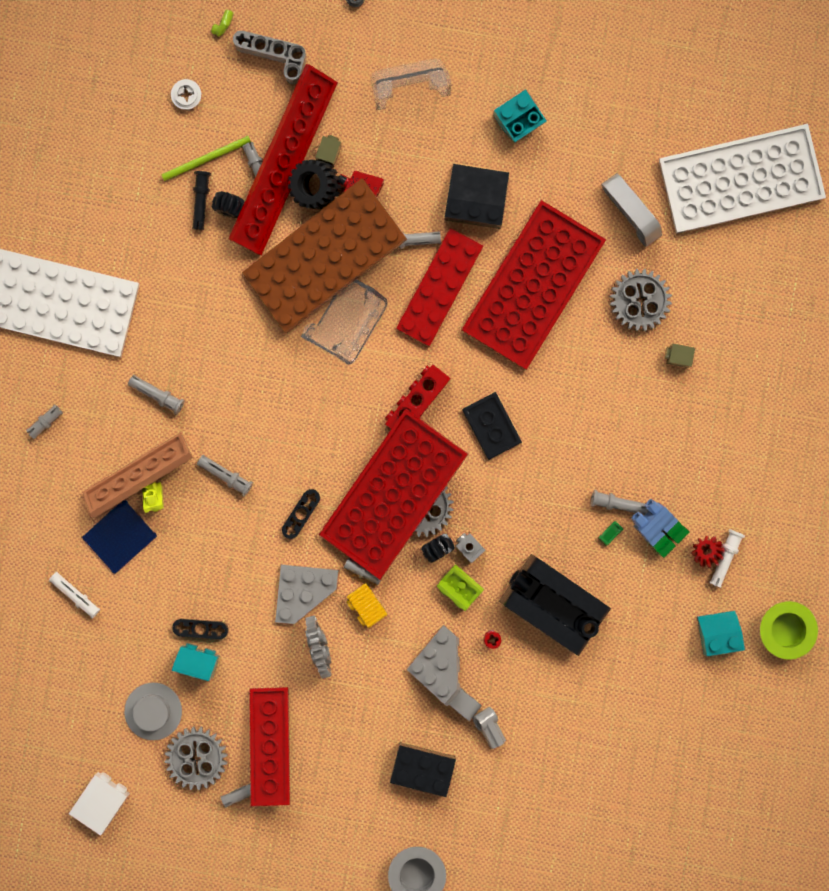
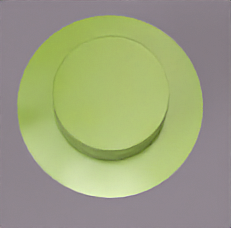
M786 601L772 606L765 613L760 625V635L766 649L776 657L797 659L807 654L813 648L818 636V625L813 613L807 607L797 602Z

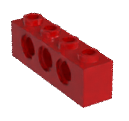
M434 364L431 367L427 365L421 372L423 377L420 381L417 382L415 380L409 387L411 392L408 396L405 397L403 395L397 402L399 407L396 411L393 412L391 410L385 417L387 421L385 425L392 429L399 419V413L405 409H408L420 418L451 378ZM427 380L432 381L434 384V388L430 391L423 388V383ZM414 395L422 398V403L418 406L411 403V398Z

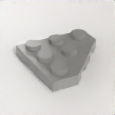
M281 564L275 622L295 624L337 589L339 570Z
M443 625L407 670L443 704L448 706L460 692V683H458V672H460V657L458 656L459 638Z

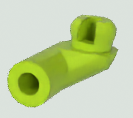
M225 10L220 25L214 24L211 33L222 36L230 26L234 13L230 10Z

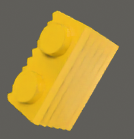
M367 583L347 596L349 600L346 603L352 611L356 609L360 615L357 618L363 627L367 625L370 628L388 615Z

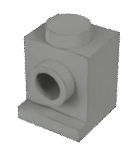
M463 533L456 540L458 542L456 547L471 563L486 551L470 533L468 535ZM472 543L473 549L467 550L466 544Z

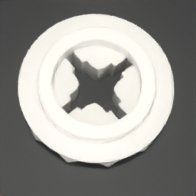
M183 79L173 86L171 99L178 108L190 110L201 101L202 93L196 82ZM185 88L188 90L189 93H192V95L188 97V102L185 100L184 97H181V95L185 93Z

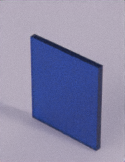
M123 500L82 536L83 540L114 574L157 537L156 533L129 505L127 500Z

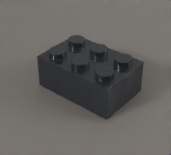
M400 742L390 783L447 797L456 756Z

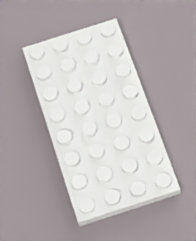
M808 124L659 158L676 234L826 198Z
M0 249V328L122 357L140 284Z

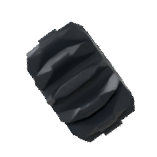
M223 191L216 192L212 200V209L229 218H238L244 205L242 198Z
M442 534L423 545L421 549L428 562L433 563L452 552L455 547L452 539L447 534Z

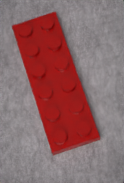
M450 228L396 329L430 347L484 246Z
M288 687L250 688L251 807L291 805Z

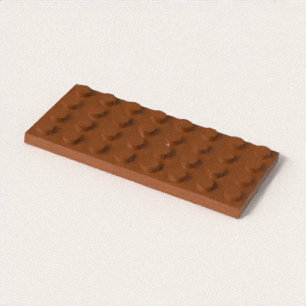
M361 178L242 273L282 330L288 333L404 243L407 238L364 179Z

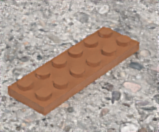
M178 433L83 491L89 514L95 518L105 513L108 509L120 504L126 498L138 493L139 490L153 484L157 479L169 474L175 468L192 459V454L183 435Z

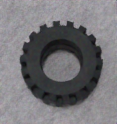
M304 160L302 164L298 163L296 165L297 169H292L291 171L292 177L289 176L288 178L291 181L288 184V189H291L289 194L291 197H295L293 201L299 203L301 207L311 209H323V207H326L335 200V196H339L337 190L341 189V185L338 184L340 176H336L337 170L332 169L333 166L324 161ZM317 174L320 179V188L315 195H312L308 184L310 178Z

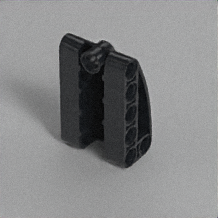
M530 554L522 568L512 575L509 587L499 600L505 607L577 656L581 654L590 638L597 635L599 625L611 610L609 606L533 554ZM591 623V629L585 632V625Z

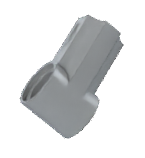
M491 707L472 717L474 725L483 733L490 749L504 744L506 739L497 724L498 717Z

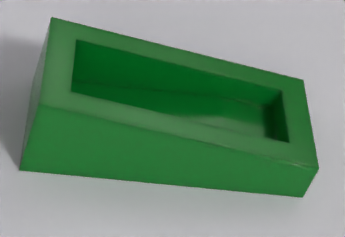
M614 521L598 539L605 546H608L623 528Z

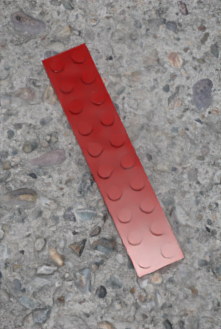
M306 64L228 238V240L257 255L262 256L291 189H288V184L291 181L288 178L293 175L291 171L292 169H297L296 165L298 163L302 164V161H304L338 84L337 81L310 64Z

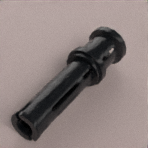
M194 171L196 180L195 187H193L195 203L192 229L204 230L206 196L210 192L208 183L211 173Z

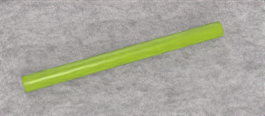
M245 136L161 175L164 181H167L250 143V138Z

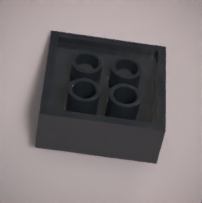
M453 164L444 220L501 229L509 172Z

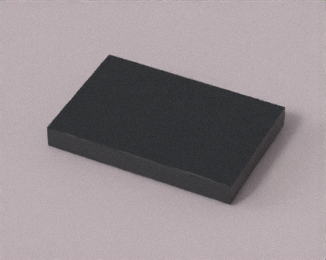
M496 392L462 409L488 460L522 443Z

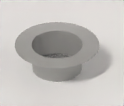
M146 683L137 687L129 695L125 704V719L129 728L137 736L146 740H160L172 734L178 727L182 716L181 702L176 693L168 686L160 683Z
M410 847L398 853L392 860L388 871V881L392 891H442L446 883V869L441 858L432 850L424 847Z

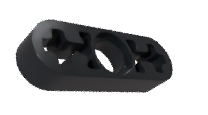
M309 489L303 494L282 527V533L286 538L293 539L299 535L320 502L321 497L318 491ZM315 493V498L317 500L316 502L312 501L309 504V506L312 507L311 510H309L306 506L301 505L302 501L305 504L307 503L309 499L308 497H306L307 494ZM300 508L305 509L307 512V516L303 520L296 517V511ZM293 517L295 521L302 524L300 527L296 524L294 528L296 533L288 535L286 527L292 526L294 522L290 520Z
M181 618L176 620L172 626L173 632L177 636L223 639L229 633L228 625L222 621ZM183 622L184 626H191L190 622H193L192 634H189L190 629H185L181 633L180 629H177V625ZM202 623L206 626L204 634L196 632L195 627L197 624ZM209 624H212L211 628H218L219 625H222V629H225V632L221 633V636L215 631L208 635L210 631Z

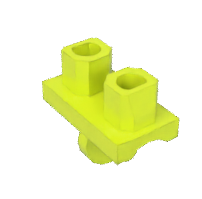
M155 481L153 484L142 489L144 512L147 513L150 510L158 512L164 509L161 482L156 483Z

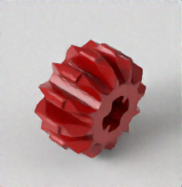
M705 535L704 541L698 538L699 544H693V548L696 550L691 552L695 556L694 561L696 563L700 562L699 565L702 568L707 565L711 569L712 563L718 566L717 560L724 559L721 555L725 553V549L721 548L722 542L717 541V538L714 536L709 539ZM709 549H710L712 552H711L710 554L707 553V555H706V554H705L706 550L709 551Z

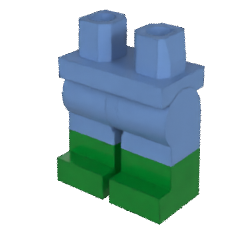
M649 499L645 503V508L648 512L644 516L637 512L631 517L635 524L633 527L657 554L665 558L676 547L672 541L679 544L690 531L665 506Z

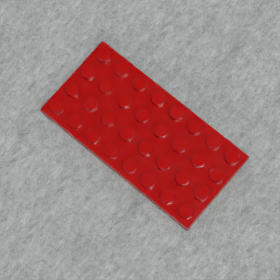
M541 200L461 331L527 370L606 239Z
M405 409L319 535L381 580L469 453L411 411Z

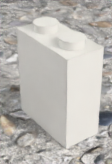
M98 772L94 775L69 813L99 835L104 833L130 794L124 785L120 783L115 784L111 781L112 778L103 772Z

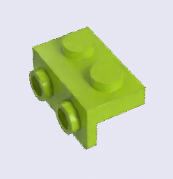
M456 564L437 585L443 595L448 596L458 608L464 611L470 607L484 590Z

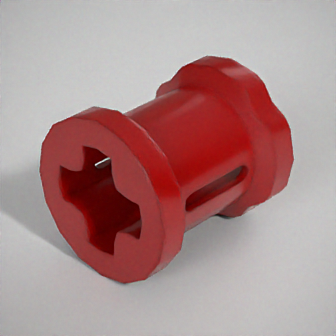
M494 630L486 632L484 642L488 648L496 649L501 645L502 640L498 632ZM490 635L498 637L495 640V644L487 642L490 639Z

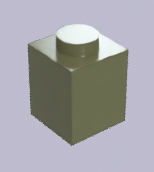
M328 135V137L323 136L315 157L316 160L324 161L335 167L342 147L339 138Z
M671 344L670 348L667 347L665 351L666 364L685 368L692 367L695 348Z

